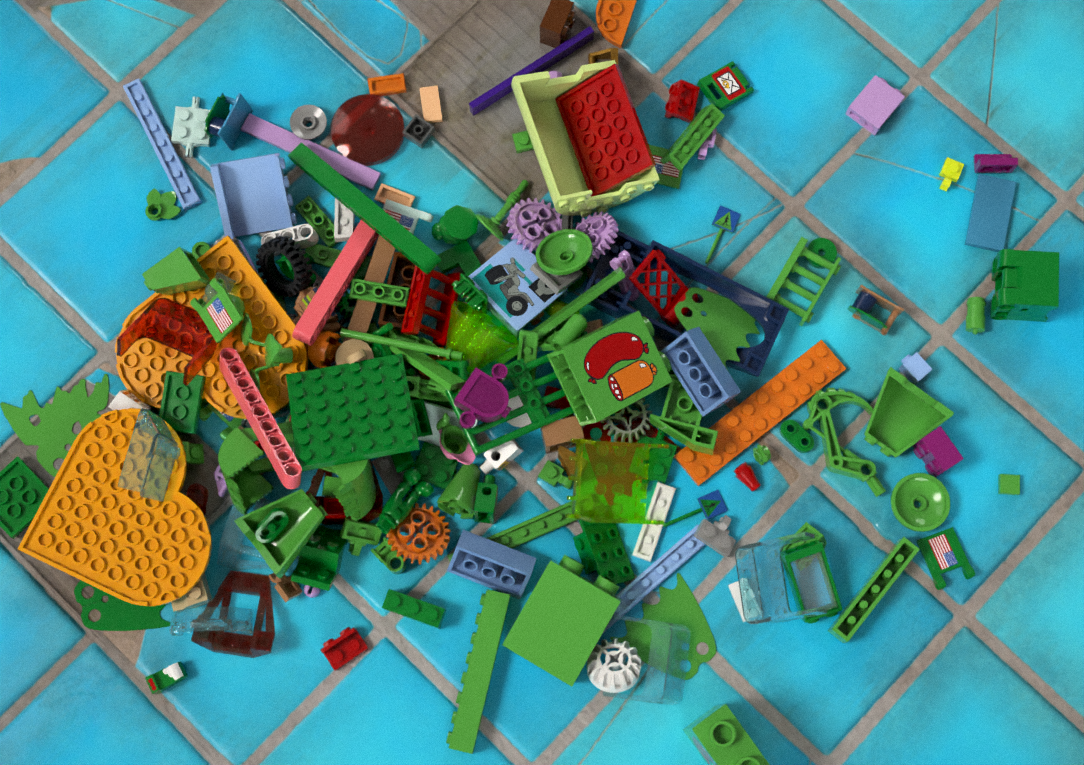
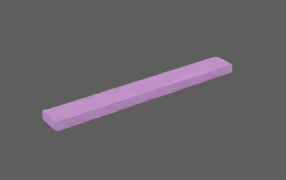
M250 113L241 127L242 132L288 153H291L300 143H303L345 179L369 190H374L381 177L380 172L314 142L301 139L294 133Z

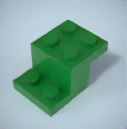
M319 525L299 553L298 564L291 575V581L327 591L330 590L340 571L343 550L348 543V539L340 537L341 530H334Z

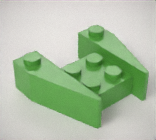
M671 374L670 377L673 382L665 385L669 389L661 416L650 414V423L693 451L713 455L718 431L700 427L702 415L677 376Z

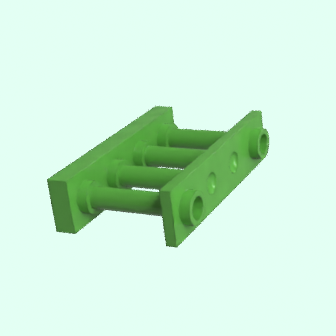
M802 236L766 296L802 317L799 323L800 326H803L805 322L809 323L814 315L811 310L832 274L836 276L841 268V265H839L840 257L836 259L834 264L808 250V247L805 246L808 240ZM805 256L830 270L827 277L823 279L801 267L796 262L798 257ZM790 271L793 273L795 271L820 285L821 287L817 294L814 295L789 281L790 278L787 276ZM786 287L811 301L812 303L807 311L780 297L781 294L778 293L780 288L785 289Z

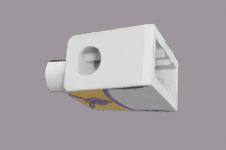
M513 439L486 451L483 455L487 459L479 467L486 475L494 468L500 471L524 450ZM500 453V459L497 461L496 455Z

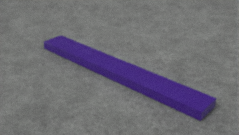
M591 26L471 101L469 108L472 115H476L512 92L511 82L514 76L545 71L594 39V30Z

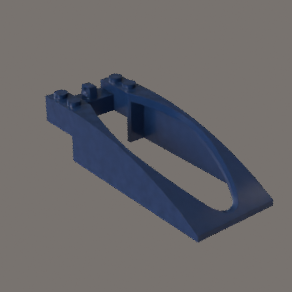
M620 231L616 232L618 237L613 238L615 243L609 245L611 249H606L605 255L601 254L582 294L614 271L610 266V261L613 258H618L619 253L623 250L630 254L633 266L636 268L652 250H660L666 257L664 261L675 274L695 280L717 291L737 304L761 325L765 333L761 344L749 348H736L740 361L727 360L725 363L727 367L759 377L789 308L654 240L649 245H646ZM655 257L650 262V269L657 268ZM609 288L589 303V305L617 319L636 312L627 304L632 294L630 290L623 295ZM641 313V316L648 318L651 322L655 337L671 344L682 335V333Z

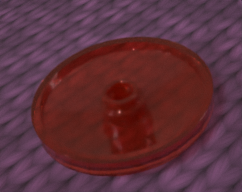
M363 94L350 98L337 109L331 122V137L340 155L364 166H370L385 162L399 150L404 140L402 132L405 129V125L399 109L390 100L379 95Z

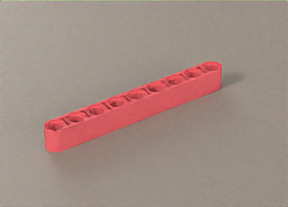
M362 220L358 223L295 326L292 334L294 339L310 346L314 344L378 238L379 234Z
M233 348L222 349L220 351L219 368L280 481L287 489L298 488L301 483L302 468L237 351Z

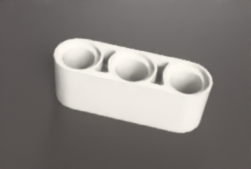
M302 224L267 233L262 237L261 244L275 237L286 236L289 239L295 240L294 245L299 243L301 245L300 249L316 245L319 236L311 225ZM275 252L274 256L280 255V252Z

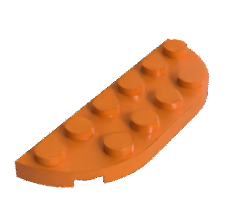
M598 0L596 7L598 29L602 36L616 47H622L637 0Z

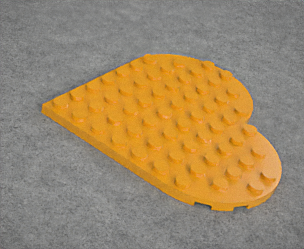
M227 235L199 257L197 261L210 280L213 278L217 280L219 278L223 279L229 295L238 296L244 302V315L245 313L249 314L252 323L251 337L253 340L265 343L267 335L273 334L277 342L283 346L282 348H292V363H280L279 366L262 370L258 374L260 381L259 392L273 415L289 404L286 374L307 371V347L305 343L292 337L296 324L231 237ZM211 286L167 296L155 292L137 306L123 322V328L119 337H117L115 344L116 368L125 387L143 403L156 408H161L166 371L205 376L202 400L206 399L214 408L229 416L247 419L219 368L220 351L224 348L235 349L249 372L250 369L255 370L256 368L266 366L265 347L250 342L248 346L243 345L241 339L243 320L220 343H216L201 316L190 304L193 298H197V300L201 298L206 305L218 293Z
M135 408L109 411L93 422L88 423L73 442L18 550L112 596L135 605H164L181 598L191 591L200 581L208 566L212 550V538L209 524L201 509L189 497L180 493L186 477L187 461L184 446L176 431L159 416Z

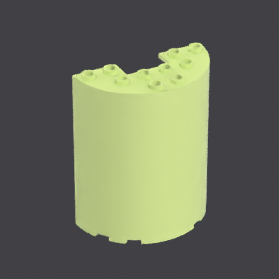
M615 60L582 65L576 75L550 79L549 72L544 71L514 76L512 79L511 87L555 210L559 214L587 217L588 214L591 215L595 212H598V214L601 211L605 213L609 208L628 202L642 193L654 189V185L660 180L654 166L602 195L591 197L592 190L587 188L555 99L611 65L616 64Z

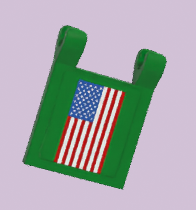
M953 527L916 541L937 590L946 587L945 580L941 574L956 568H962L965 579L975 576V571L969 564Z

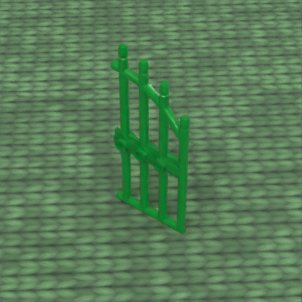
M584 331V332L581 334V337H583V336H585L586 334H588L587 331ZM547 354L527 363L522 358L505 365L508 369L507 376L499 382L511 379L515 389L508 391L509 399L519 395L523 406L510 411L506 418L501 417L494 422H484L470 429L462 427L475 456L574 413L570 406L550 415L545 405L566 395L563 389L541 398L537 387L558 378L555 372H552L533 381L528 371L550 362ZM446 390L445 393L459 420L460 415L464 412L454 405V399L459 392L454 393L453 390ZM525 413L528 414L531 424L479 446L474 435Z

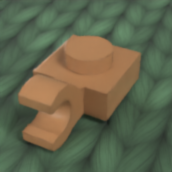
M275 573L269 575V579L273 583H277L274 588L285 603L303 592L297 582L291 581V576L287 578L284 574L279 579Z

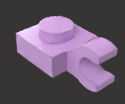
M717 128L712 131L700 146L697 159L705 160L708 147L713 148Z

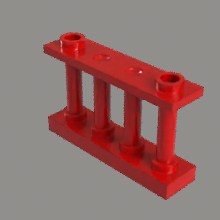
M415 265L401 333L411 335L419 334L420 331L434 337L433 343L436 346H447L458 294L453 290L452 283L455 280L460 281L461 273H452L446 276L432 270L427 275ZM431 277L446 283L444 293L429 288ZM427 295L442 301L440 311L425 306ZM423 313L438 319L436 330L421 324Z

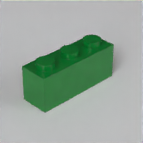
M391 589L388 590L382 606L386 611L440 629L446 613L444 608Z

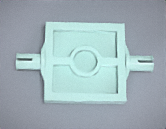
M195 96L192 97V107L176 106L171 138L173 144L186 146L185 157L188 158L193 157L194 147L210 146V137L204 131L206 126L205 120L210 110L199 108L200 97L196 98Z

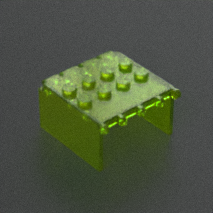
M570 438L571 443H576V455L569 456V460L575 461L574 476H568V480H574L573 496H567V500H573L572 513H567L565 518H575L594 523L664 525L663 520L645 517L646 503L640 501L641 499H646L647 483H642V479L648 480L649 464L643 463V460H649L650 448L669 449V445L650 442Z

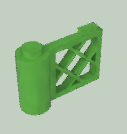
M573 314L569 320L563 321L538 340V351H555L577 340L588 326L586 318L581 314Z

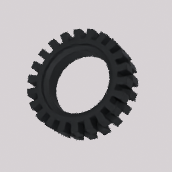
M279 236L261 245V248L258 249L259 253L256 254V258L259 259L256 261V265L261 266L258 268V272L263 273L261 279L267 280L265 284L267 287L272 286V292L277 291L279 296L292 297L307 288L309 283H311L312 279L310 277L313 272L308 270L312 269V265L307 264L310 259L309 257L304 258L303 255L306 252L304 249L302 251L299 250L301 247L299 243L294 245L295 240H289V237ZM275 252L282 253L289 260L294 271L293 282L286 280L278 271L274 261Z

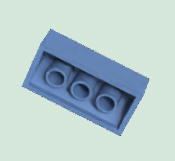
M700 327L686 331L661 351L667 356L673 372L702 417L741 393Z
M463 530L447 571L520 599L531 577L537 558Z

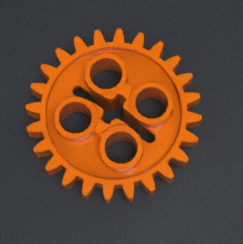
M416 503L415 508H412L409 515L395 529H391L386 534V537L389 538L388 545H392L391 551L398 550L397 557L404 555L403 561L411 558V564L414 563L415 559L418 560L419 565H421L422 559H425L427 563L430 562V557L437 560V554L443 555V549H447V543L450 540L451 530L447 529L449 522H444L445 516L439 517V510L434 513L433 506L426 509V504H423L422 508H419L418 503ZM414 519H419V520H421V522H420V523H416V522H414L413 520H414ZM434 531L436 535H431L428 532ZM401 532H406V533H408L409 535L403 536V535H401L400 533H401ZM421 544L423 548H418L415 545Z

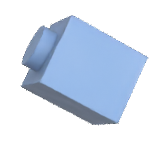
M917 352L913 356L908 354L902 359L901 362L903 364L899 368L914 385L932 370Z

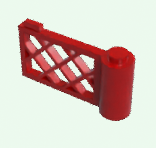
M652 250L629 279L661 315V319L668 326L676 328L680 321L675 314L674 308L678 302L686 299L685 293L689 289L664 261L666 259L665 255L660 250ZM655 257L657 268L650 269V262ZM661 271L668 273L667 281H661ZM645 272V283H639L636 278ZM650 272H656V282H650ZM677 283L680 288L675 294H672V284ZM667 284V294L660 295L661 285ZM650 285H656L655 295L649 294ZM697 293L692 295V299L695 302L699 300ZM660 298H667L666 305L662 309L660 307ZM687 307L681 310L684 316L690 311Z

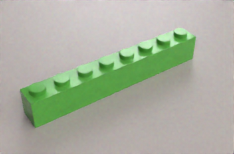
M487 589L486 594L482 593L480 605H483L482 612L477 613L475 624L478 625L477 632L472 633L470 644L474 645L472 652L467 654L466 664H469L467 672L463 671L461 683L464 686L462 692H458L456 699L459 707L458 711H454L452 715L453 732H448L446 740L450 749L470 754L474 752L511 597L510 594Z

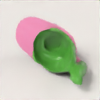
M444 413L443 417L436 424V428L440 433L439 442L443 454L448 459H456L462 464H472L476 456L467 437L458 426L449 424L450 417L447 413Z

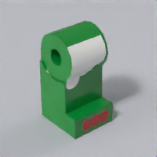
M180 661L145 677L152 694H159L184 680L188 675Z

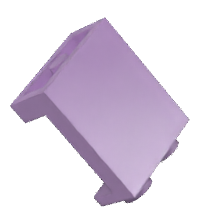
M875 75L848 107L846 115L875 136L889 116L900 106L905 96L902 95L900 90L891 87L885 79Z

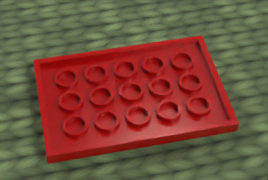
M611 65L555 99L587 188L592 190L591 197L605 194L656 166L619 65Z

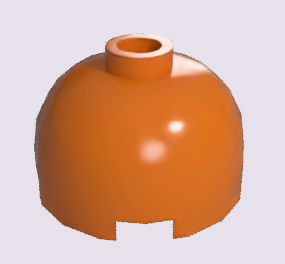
M330 331L320 332L312 346L306 344L310 362L318 368L330 367L332 362L335 361L338 347L342 344L338 342L341 336Z

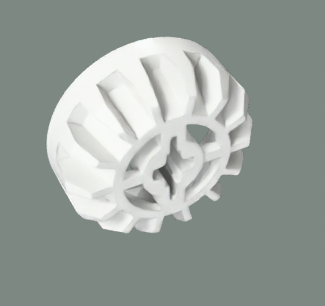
M613 638V642H608L604 639L601 645L596 644L587 660V675L590 681L597 688L605 692L619 693L633 687L640 677L641 657L638 656L637 649L629 647V642L627 641L619 643L618 638ZM613 648L619 649L618 651H610V652L607 651V649H613ZM602 653L606 655L603 665L600 661ZM628 656V664L625 666V659Z

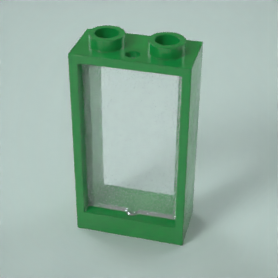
M816 539L780 552L801 620L809 624L815 623L821 617H832L837 615L838 611L843 610L823 544Z

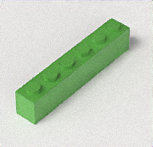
M905 537L900 538L828 629V632L842 643L848 642L920 549Z

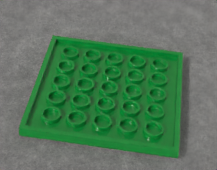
M402 353L357 361L351 364L346 363L286 374L295 454L302 472L420 450Z

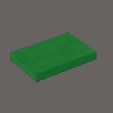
M166 371L159 417L165 420L175 431L197 434L205 376Z

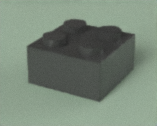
M415 115L402 133L405 138L422 149L435 132V127L418 115Z

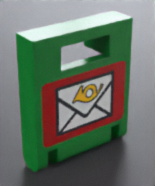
M733 61L701 78L697 83L709 102L713 103L720 111L754 92L752 87L747 89L750 83L739 68L735 67L732 69L735 66ZM711 85L715 87L722 98L716 99L710 90Z

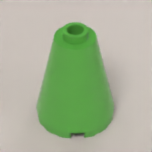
M473 463L462 465L438 498V507L451 516L457 513L461 515V519L473 518L481 473L477 465Z

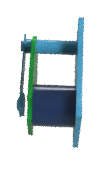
M222 92L221 96L217 97L205 120L206 126L204 131L210 138L214 135L220 137L232 151L242 131L241 127L249 113L252 114L253 110L241 93H238L236 99L224 95Z

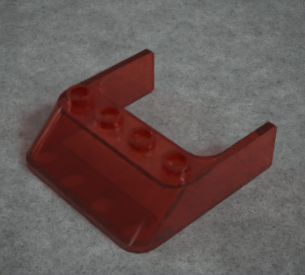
M158 298L118 337L117 356L121 357L138 339L148 338L193 357L184 367L183 384L188 385L213 357L218 343H216L196 310L167 298Z

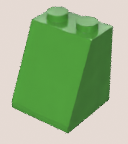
M181 247L175 249L142 274L145 279L144 284L150 291L153 290L157 294L161 293L165 296L211 286L210 278L193 253Z

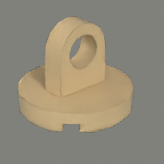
M358 339L345 341L338 347L335 354L336 365L374 359L370 346Z

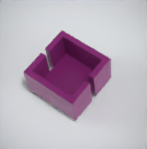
M941 426L913 445L915 455L923 460L925 469L935 478L964 459Z

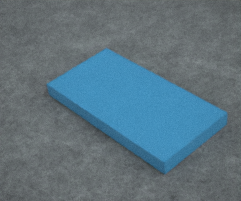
M983 174L978 175L965 245L995 252L1004 249L1016 182Z

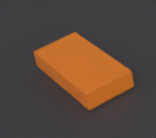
M404 73L367 78L370 98L407 93Z

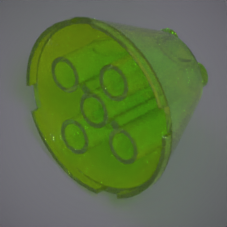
M454 301L451 306L445 349L453 348V351L463 352V360H468L469 367H467L468 372L472 374L475 368L482 369L517 347L519 344L517 338L503 325L498 327L491 322V316L483 311H474L465 302L457 301L456 303Z

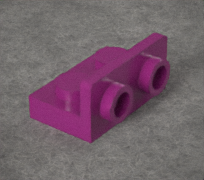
M1011 154L974 155L975 173H1012L1018 166V158H1012Z

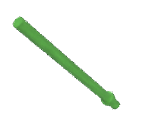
M341 329L340 336L443 356L448 360L452 358L463 360L464 357L463 352L453 351V348L443 349L347 329Z

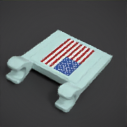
M386 199L383 210L388 211L392 218L412 234H414L419 219L431 223L434 218L430 213Z

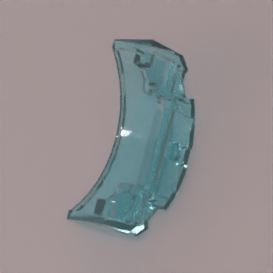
M199 607L174 611L169 632L173 636H181L183 632L191 633V631L222 630L253 634L254 610L234 607Z

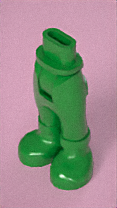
M407 468L404 471L403 482L397 486V489L384 505L382 514L379 515V521L376 523V526L384 534H388L391 529H395L409 515L420 496L429 497L434 492L433 487L429 483L419 481L421 475L413 468Z

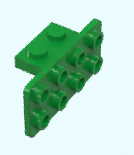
M606 505L578 513L577 516L583 532L573 537L581 559V564L585 566V573L590 574L597 571L598 575L609 579L615 584L634 579L635 575L610 507Z

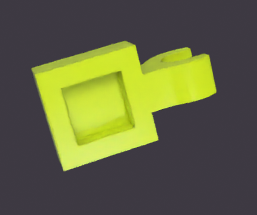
M948 157L945 159L939 176L944 177L939 189L947 191L952 181L955 183L958 181L964 167L963 163Z

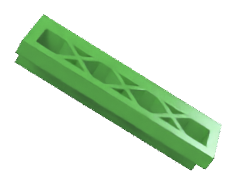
M713 103L702 108L660 161L663 164L670 161L678 170H681L725 115Z

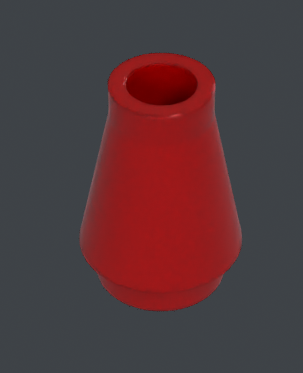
M746 462L734 470L735 477L751 491L756 490L761 485L751 465H748Z

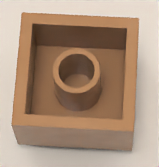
M574 414L540 428L546 454L558 451L560 446L568 449L584 444L583 430Z

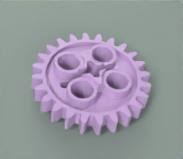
M527 198L526 202L521 200L519 204L516 203L510 210L506 226L510 227L508 233H513L511 239L518 240L516 245L522 243V249L524 250L528 247L531 253L533 249H537L540 242L546 236L562 230V219H560L562 214L556 213L555 207H550L551 203L545 205L544 199L539 203L537 198L533 202L530 198Z
M602 211L600 214L595 212L593 216L588 214L587 219L582 218V222H576V227L573 228L585 233L592 242L593 253L589 260L590 263L593 262V258L598 260L600 254L605 255V250L611 249L609 245L615 243L613 238L618 237L616 232L619 229L617 228L616 220L608 213L604 214Z

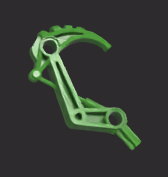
M826 388V392L822 390L816 391L815 395L807 403L809 417L803 422L802 427L805 430L811 429L822 437L827 469L830 472L855 478L862 482L866 481L876 497L886 492L876 477L877 472L873 462L863 460L850 450H845L839 446L830 414L833 408L843 404L857 405L863 408L869 415L872 414L873 408L861 397L850 391L845 392L841 388H838V390ZM818 402H824L826 409H820ZM817 420L819 421L820 431L813 427V423ZM862 466L869 469V475L862 473Z

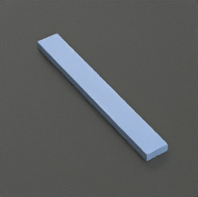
M138 78L123 85L183 209L186 211L201 204L202 202L141 80Z
M699 525L695 526L616 595L622 600L604 632L705 545L694 537Z

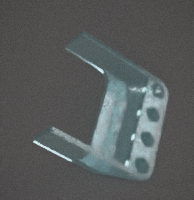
M142 408L138 414L118 487L140 492L141 497L162 502L164 501L175 459H178L180 455V448H178V444L165 421L148 409Z
M801 532L744 545L736 550L735 560L743 615L747 623H779L827 614V609L812 608L797 612L790 610L783 563L780 552L786 545L814 539V534Z
M613 615V619L644 623L650 627L652 636L644 691L638 696L603 691L602 695L657 704L676 705L680 703L683 698L691 638L689 628L681 624Z

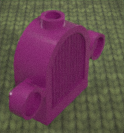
M498 363L493 366L491 371L492 377L475 368L454 399V405L464 411L459 419V423L463 428H472L476 419L482 422H494L501 417L506 418L512 409L508 406L509 395L505 386L499 382L504 380L508 373V369L504 364Z

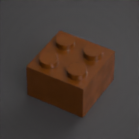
M551 0L540 24V43L556 48L568 40V30L573 28L576 20L574 18L576 13L574 2L569 0Z

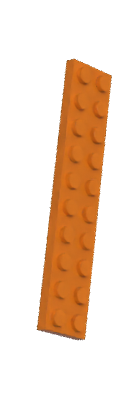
M820 340L708 428L718 431L713 455L693 451L686 446L675 454L674 458L695 484L700 486L811 398L816 391L821 390L845 371L846 367L828 346Z

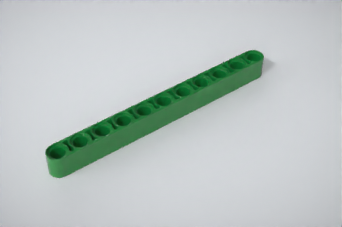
M300 143L288 155L289 159L424 273L428 275L442 261L434 251L303 143Z

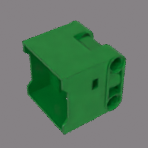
M1000 250L992 261L991 280L995 281V294H993L991 300L990 318L994 320L1046 322L1048 320L1046 316L1049 311L1059 307V252Z

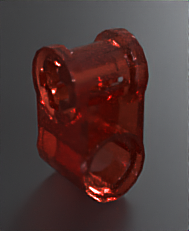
M194 483L189 486L186 496L194 501L203 514L206 515L209 491L205 486ZM195 491H202L201 495H195Z

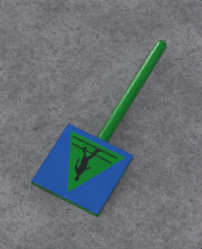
M719 490L697 498L701 508L666 522L663 526L667 527L702 511L706 520L728 510Z

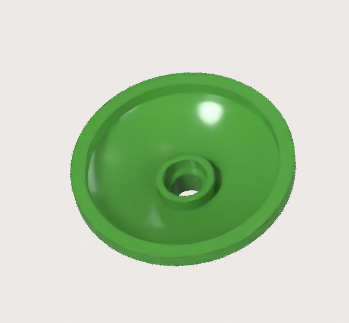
M563 229L546 236L536 249L537 263L543 271L549 274H571L581 269L590 260L593 253L592 242L585 233L579 230Z
M914 473L905 476L895 485L891 494V509L895 518L910 530L917 532L933 530L940 526L949 514L950 497L942 482L929 474ZM915 501H918L920 503L919 508L915 507Z

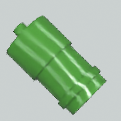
M970 297L966 302L965 330L976 335L985 331L986 302L985 298Z

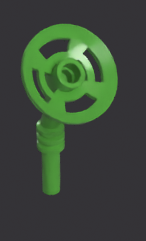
M523 180L517 189L511 192L506 199V203L495 217L488 218L478 213L475 215L501 241L504 240V236L498 227L501 224L500 221L520 200L521 194L529 185L526 180Z

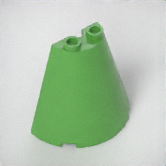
M890 367L864 435L866 437L864 440L872 446L875 443L882 447L879 451L888 457L893 455L896 458L949 419L954 412Z
M302 489L234 521L279 579L284 576L325 516L328 515L321 505L318 508L315 506L317 501L312 494H306ZM272 509H285L289 517L286 527L273 541L269 543L259 542L255 535L257 525Z

